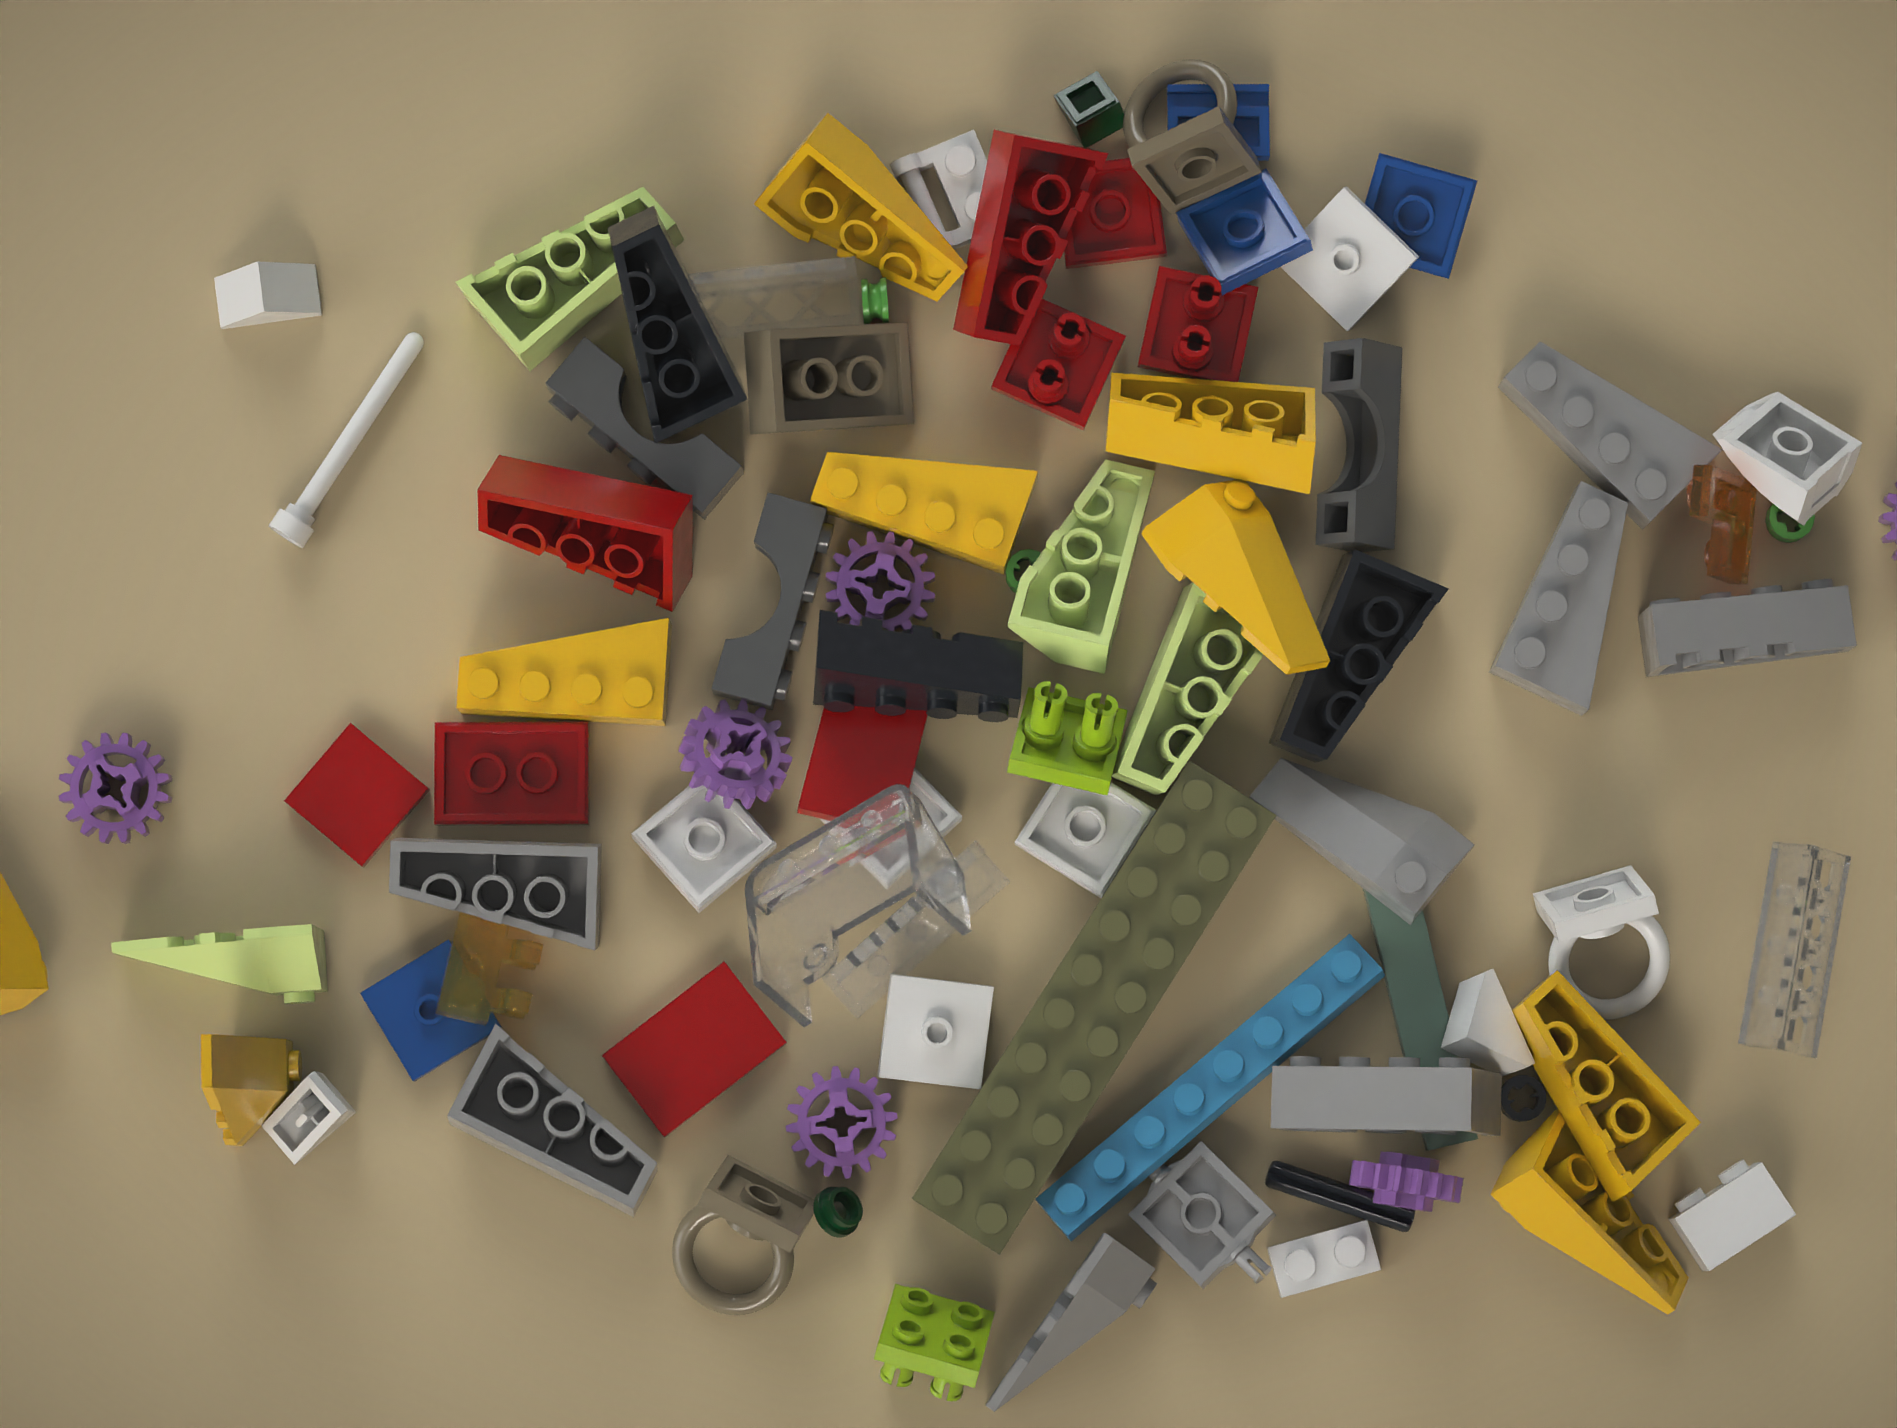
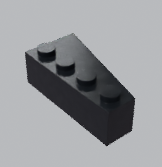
M820 610L813 705H824L826 710L832 712H849L854 709V706L875 707L877 713L888 716L902 715L906 712V709L925 710L928 716L937 719H950L956 717L957 714L978 715L980 720L986 722H1003L1008 717L1018 718L1021 702L1024 642L963 632L954 634L952 640L941 639V634L932 630V627L913 625L910 629L902 632L889 631L882 627L883 620L862 617L860 625L837 622V612Z

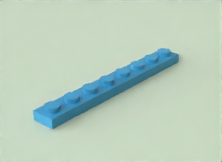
M1348 934L1035 1198L1039 1206L1066 1237L1073 1241L1272 1072V1066H1280L1384 978L1383 969L1352 935Z

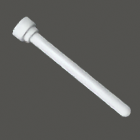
M412 332L405 336L295 505L289 503L285 510H278L269 524V527L277 534L300 548L305 546L314 532L311 528L315 521L312 517L313 513L421 351L424 340L420 334Z

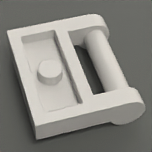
M971 130L926 150L903 156L892 162L890 167L896 180H902L909 196L955 250L971 243L987 165L986 156L975 131ZM934 167L959 228L945 231L920 172Z

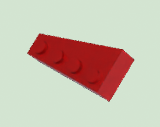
M994 129L966 263L968 267L964 273L953 330L974 338L1021 346L1048 287L1046 280L1056 259H1061L1068 244V241L1065 240L1077 213H1082L1090 196V193L1087 191L1097 169L1102 170L1109 153Z
M498 455L477 489L478 531L538 556L544 551L560 557L566 563V568L583 575L589 569L615 580L613 587L630 595H633L636 589L657 598L656 606L668 611H674L692 578L693 495Z

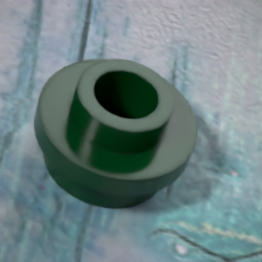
M827 1187L820 1191L814 1199L813 1210L815 1218L826 1233L833 1237L842 1238L856 1230L863 1216V1207L859 1197L847 1187Z

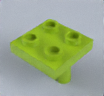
M1050 681L1037 684L1036 688L1028 687L1009 758L1007 773L1108 796L1128 710L1118 708V702L1110 695L1106 696L1105 704H1100L1102 693H1092L1086 700L1068 696L1066 688L1056 683L1054 693L1049 692Z
M895 1284L874 1356V1360L884 1362L880 1370L881 1379L891 1385L895 1370L900 1369L896 1386L907 1387L913 1381L914 1371L934 1376L930 1384V1391L935 1397L941 1399L945 1384L949 1383L950 1389L946 1401L959 1400L963 1395L964 1385L975 1388L995 1312L980 1308L971 1302H959L934 1295L922 1288H910Z

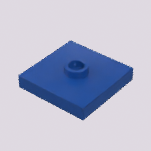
M1379 153L1365 205L1419 256L1410 268L1449 279L1478 181Z
M1267 168L1261 170L1262 173L1176 212L1180 226L1208 273L1220 282L1222 295L1313 251L1310 238Z
M449 939L360 993L414 1082L489 1037L495 1024L501 1029L503 1028Z

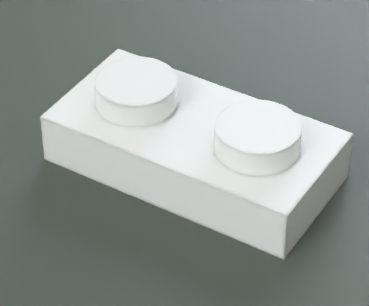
M1368 1220L1267 1247L1281 1298L1381 1270Z

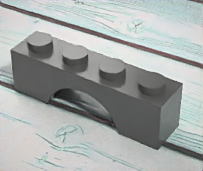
M584 337L545 383L549 392L553 394L548 402L570 421L578 415L592 427L587 434L607 452L611 453L616 447L631 459L627 467L649 486L656 479L668 490L693 495V512H696L705 520L744 474L742 466L703 433L688 441L675 444L655 443L637 433L623 415L622 393L627 379L624 368Z
M1366 338L1324 342L1322 394L1333 403L1342 419L1346 435V457L1342 472L1337 481L1328 490L1317 494L1315 545L1345 551L1356 549L1361 552L1395 549L1402 347Z
M767 493L754 544L755 548L772 562L780 576V600L773 616L759 630L744 637L725 640L712 685L713 694L736 701L745 700L747 704L764 707L772 711L776 699L785 701L793 671L785 669L790 650L799 652L807 622L799 620L803 602L813 603L821 573L813 571L817 553L827 554L835 525L827 523L828 512L826 508Z

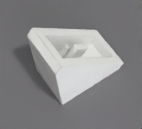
M257 261L214 278L221 329L322 315L315 264Z
M1494 969L1460 982L1441 1048L1461 1058H1469L1471 1063L1490 1072L1502 1074V1077L1535 1064Z
M313 1071L261 1126L295 1165L353 1116L356 1111L323 1073Z

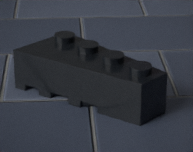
M651 206L608 227L655 443L746 401L747 396L742 380L655 207Z
M1356 549L1342 555L1316 621L1317 629L1330 662L1326 668L1295 674L1269 744L1314 763L1327 760L1366 706L1365 703L1378 685L1384 681L1393 668L1395 661L1408 643L1416 636L1423 626L1425 619L1435 605L1441 601L1449 588Z

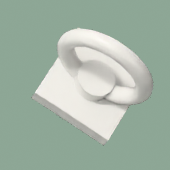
M1631 865L1533 893L1537 913L1555 936L1549 951V975L1558 970L1604 1020L1629 1016L1644 1008L1656 997L1665 983L1669 971V943L1663 928L1653 917V915L1659 914L1655 895ZM1625 923L1638 930L1646 940L1650 959L1647 972L1637 987L1618 998L1598 999L1585 994L1576 986L1569 970V957L1572 947L1579 937L1584 939L1607 937L1622 930Z

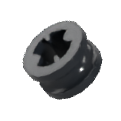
M1518 1075L1506 1080L1501 1086V1111L1509 1119L1517 1122L1530 1121L1538 1117L1544 1110L1546 1091L1536 1078L1528 1075ZM1525 1085H1528L1534 1091L1529 1097H1536L1535 1105L1532 1109L1524 1107L1519 1112H1516L1510 1106L1515 1100H1508L1509 1092L1512 1088L1520 1090Z

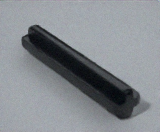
M1278 1160L1272 1161L1265 1178V1185L1269 1188L1401 1232H1408L1415 1217L1416 1210L1373 1203L1374 1192Z

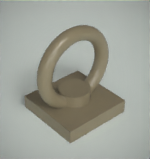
M1202 60L1176 61L1151 73L1135 89L1124 113L1123 132L1129 146L1127 151L1131 164L1170 214H1174L1262 173L1257 156L1233 126L1237 112V95L1231 79L1219 67ZM1183 80H1198L1208 84L1213 89L1217 98L1216 108L1147 139L1143 129L1145 112L1151 101L1168 84H1174Z
M728 1155L705 1188L698 1205L686 1214L676 1230L673 1240L672 1258L680 1283L693 1299L706 1308L719 1313L745 1315L769 1306L781 1296L789 1284L794 1267L793 1248L814 1214V1199ZM722 1217L726 1219L731 1228L743 1236L754 1240L770 1242L774 1255L773 1267L768 1279L759 1288L745 1294H729L715 1289L701 1277L693 1260V1245L699 1231L710 1221Z

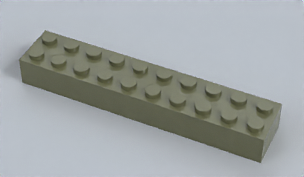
M1190 760L1187 762L912 1197L914 1201L1000 1255L1277 815Z

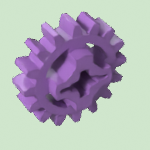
M873 531L867 532V544L860 547L854 539L848 541L851 552L848 557L835 553L833 560L840 567L839 572H826V580L837 585V589L827 592L826 599L827 602H840L841 606L835 610L838 613L837 621L848 617L851 620L849 624L860 625L862 617L883 620L882 627L889 631H894L899 627L903 631L912 627L910 620L913 617L926 621L928 614L921 607V603L934 602L935 593L924 589V585L935 581V573L921 571L920 568L927 563L928 556L926 553L915 557L911 555L914 541L908 539L899 547L895 545L894 532L889 531L884 542H877ZM877 554L876 562L865 570L853 569L862 559ZM896 558L907 565L914 577L915 583L901 579L895 570ZM879 575L887 576L888 585L896 588L894 591H885L882 599L874 598L873 589L865 586L868 583H876ZM846 591L861 596L867 605L865 616L853 608L848 600ZM910 603L907 609L898 616L884 620L885 612L896 604Z
M725 699L720 700L715 713L707 706H704L697 720L691 719L684 732L686 736L683 737L679 746V752L685 755L680 765L681 771L694 772L689 786L692 789L702 785L705 786L707 792L704 800L707 802L714 799L716 795L722 796L724 808L730 809L734 799H740L745 809L752 807L756 796L765 803L769 801L774 788L780 790L787 776L784 772H787L792 762V756L785 754L791 743L790 738L777 737L782 723L779 720L770 723L763 720L766 713L764 707H760L754 714L747 712L748 706L745 700L740 701L736 710H731ZM705 739L708 741L706 749L711 754L708 758L705 757L703 748ZM763 750H765L767 756L766 770L763 767L765 759L760 754Z
M101 733V746L96 748L85 740L82 742L85 755L81 759L70 754L67 757L69 763L75 768L72 774L64 773L59 775V780L70 785V791L59 795V801L69 804L73 803L74 808L68 812L66 818L71 822L84 819L85 821L80 832L85 836L89 837L98 828L100 842L109 844L113 833H117L120 841L128 844L131 841V830L136 829V831L146 837L150 834L146 824L150 818L159 822L164 820V816L157 810V806L159 803L172 802L171 796L161 792V786L172 782V776L166 773H158L157 769L163 765L165 759L159 754L148 758L147 755L151 744L142 740L135 748H132V736L128 733H122L118 744H114L112 737L108 733ZM126 755L137 761L129 763L125 767L114 766L107 756ZM90 769L93 774L90 790L83 794L84 779ZM105 772L121 782L126 781L121 787L122 798L126 804L111 795L105 796L111 789L108 783L109 778ZM149 783L148 796L143 807H141L138 803L141 787ZM110 809L117 811L124 821L106 822L94 815L97 813L101 814Z
M833 1066L831 1079L824 1081L823 1077L817 1072L813 1073L812 1077L815 1087L810 1091L806 1087L799 1085L796 1090L804 1099L802 1104H788L787 1110L791 1113L798 1115L797 1122L786 1126L787 1132L799 1133L800 1140L791 1147L792 1150L799 1152L807 1149L810 1154L806 1159L805 1165L810 1168L818 1161L823 1162V1173L826 1177H830L835 1166L842 1167V1172L846 1179L851 1178L852 1166L859 1164L868 1173L871 1171L868 1158L872 1154L881 1159L887 1157L884 1149L880 1147L882 1140L894 1141L896 1139V1134L886 1130V1123L898 1119L897 1113L885 1112L883 1105L888 1103L892 1096L890 1093H883L877 1096L873 1092L879 1081L876 1077L868 1080L866 1084L859 1082V1068L854 1067L849 1078H842L839 1067ZM847 1088L862 1093L868 1098L874 1109L859 1110L849 1102ZM829 1090L830 1103L820 1115L808 1117V1112L813 1102L821 1094ZM845 1108L848 1116H856L857 1119L867 1118L865 1122H857L856 1125L848 1127V1136L839 1137L836 1129L828 1128L827 1126L817 1127L818 1123H825L828 1119L835 1118L836 1109ZM876 1128L875 1135L870 1144L863 1151L855 1155L854 1141L863 1130ZM824 1134L834 1142L836 1157L820 1151L814 1145L810 1136Z
M1381 1151L1379 1163L1352 1161L1349 1185L1375 1190L1373 1203L1432 1212L1434 1200L1460 1203L1464 1178L1438 1173L1440 1160Z

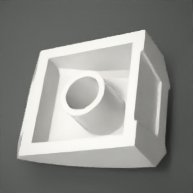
M1779 392L1769 394L1745 406L1713 433L1725 454L1742 475L1763 496L1803 526L1809 518L1834 496H1838L1854 470L1862 446V442Z

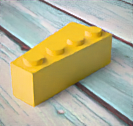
M1111 373L1105 452L1310 494L1316 446L1315 388Z
M827 452L810 501L812 505L826 508L829 515L884 534H888L889 531L894 532V537L907 541L911 539L916 545L1004 575L1037 482L1038 471Z
M669 618L462 656L459 660L456 708L462 715L666 726L672 623Z
M1558 970L1542 981L1512 1009L1535 1061V1064H1533L1534 1069L1612 1203L1631 1192L1701 1123Z

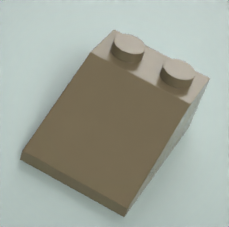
M908 322L783 328L744 332L750 434L914 424Z

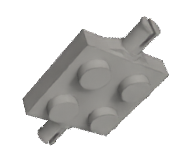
M1202 1141L1182 1160L1169 1166L1164 1163L1148 1176L1153 1183L1146 1197L1128 1215L1202 1289L1224 1268L1235 1263L1256 1284L1264 1278L1250 1264L1251 1262L1266 1276L1268 1275L1272 1267L1267 1265L1250 1247L1253 1245L1256 1236L1271 1222L1276 1214Z

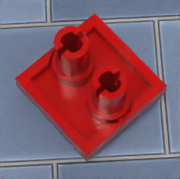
M1159 266L1137 367L1190 379L1239 382L1259 287L1244 284L1222 295L1221 284L1215 277Z
M1042 298L1021 346L1010 344L991 385V390L1084 431L1126 336Z

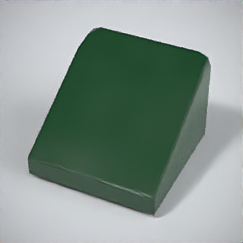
M1098 71L1054 95L1058 106L1083 147H1090L1123 128L1124 112L1121 104Z

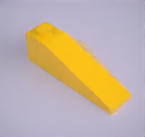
M829 113L823 117L754 202L756 207L792 236L807 243L813 238L837 249L836 256L846 261L852 262L854 258H857L879 268L882 277H886V279L936 302L968 267L870 147Z
M201 1034V1088L210 1109L217 1111L216 1124L218 1128H229L223 1129L225 1145L243 1146L294 1091L293 1081H301V1051L293 1050V1041L287 1039Z

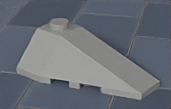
M1283 758L1279 759L1249 796L1250 799L1277 815L1275 817L1276 821L1409 925L1414 922L1474 847L1471 841L1433 812Z
M1102 1233L991 1395L986 1406L995 1412L1123 1315L1131 1304L1140 1309L1157 1285L1150 1278L1155 1268L1107 1233Z

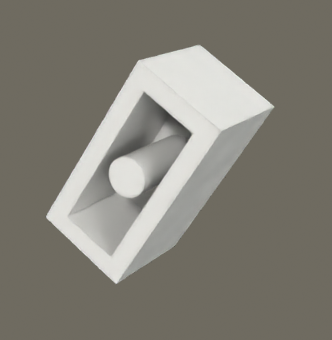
M1743 1159L1718 1175L1722 1182L1718 1187L1707 1194H1704L1700 1187L1674 1204L1679 1212L1668 1218V1220L1702 1271H1711L1796 1215L1762 1162L1753 1163L1748 1166Z

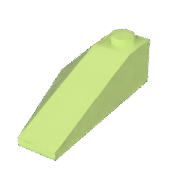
M1105 459L1075 501L1072 511L1060 528L1054 530L1037 560L1032 566L1029 565L1021 576L1010 613L1008 628L1054 662L1105 674L1155 475L1154 470Z
M312 924L243 929V936H236L235 933L211 932L195 935L194 939L184 940V937H160L111 942L112 953L276 996L284 995V1004L315 1002V993L328 992L324 930Z

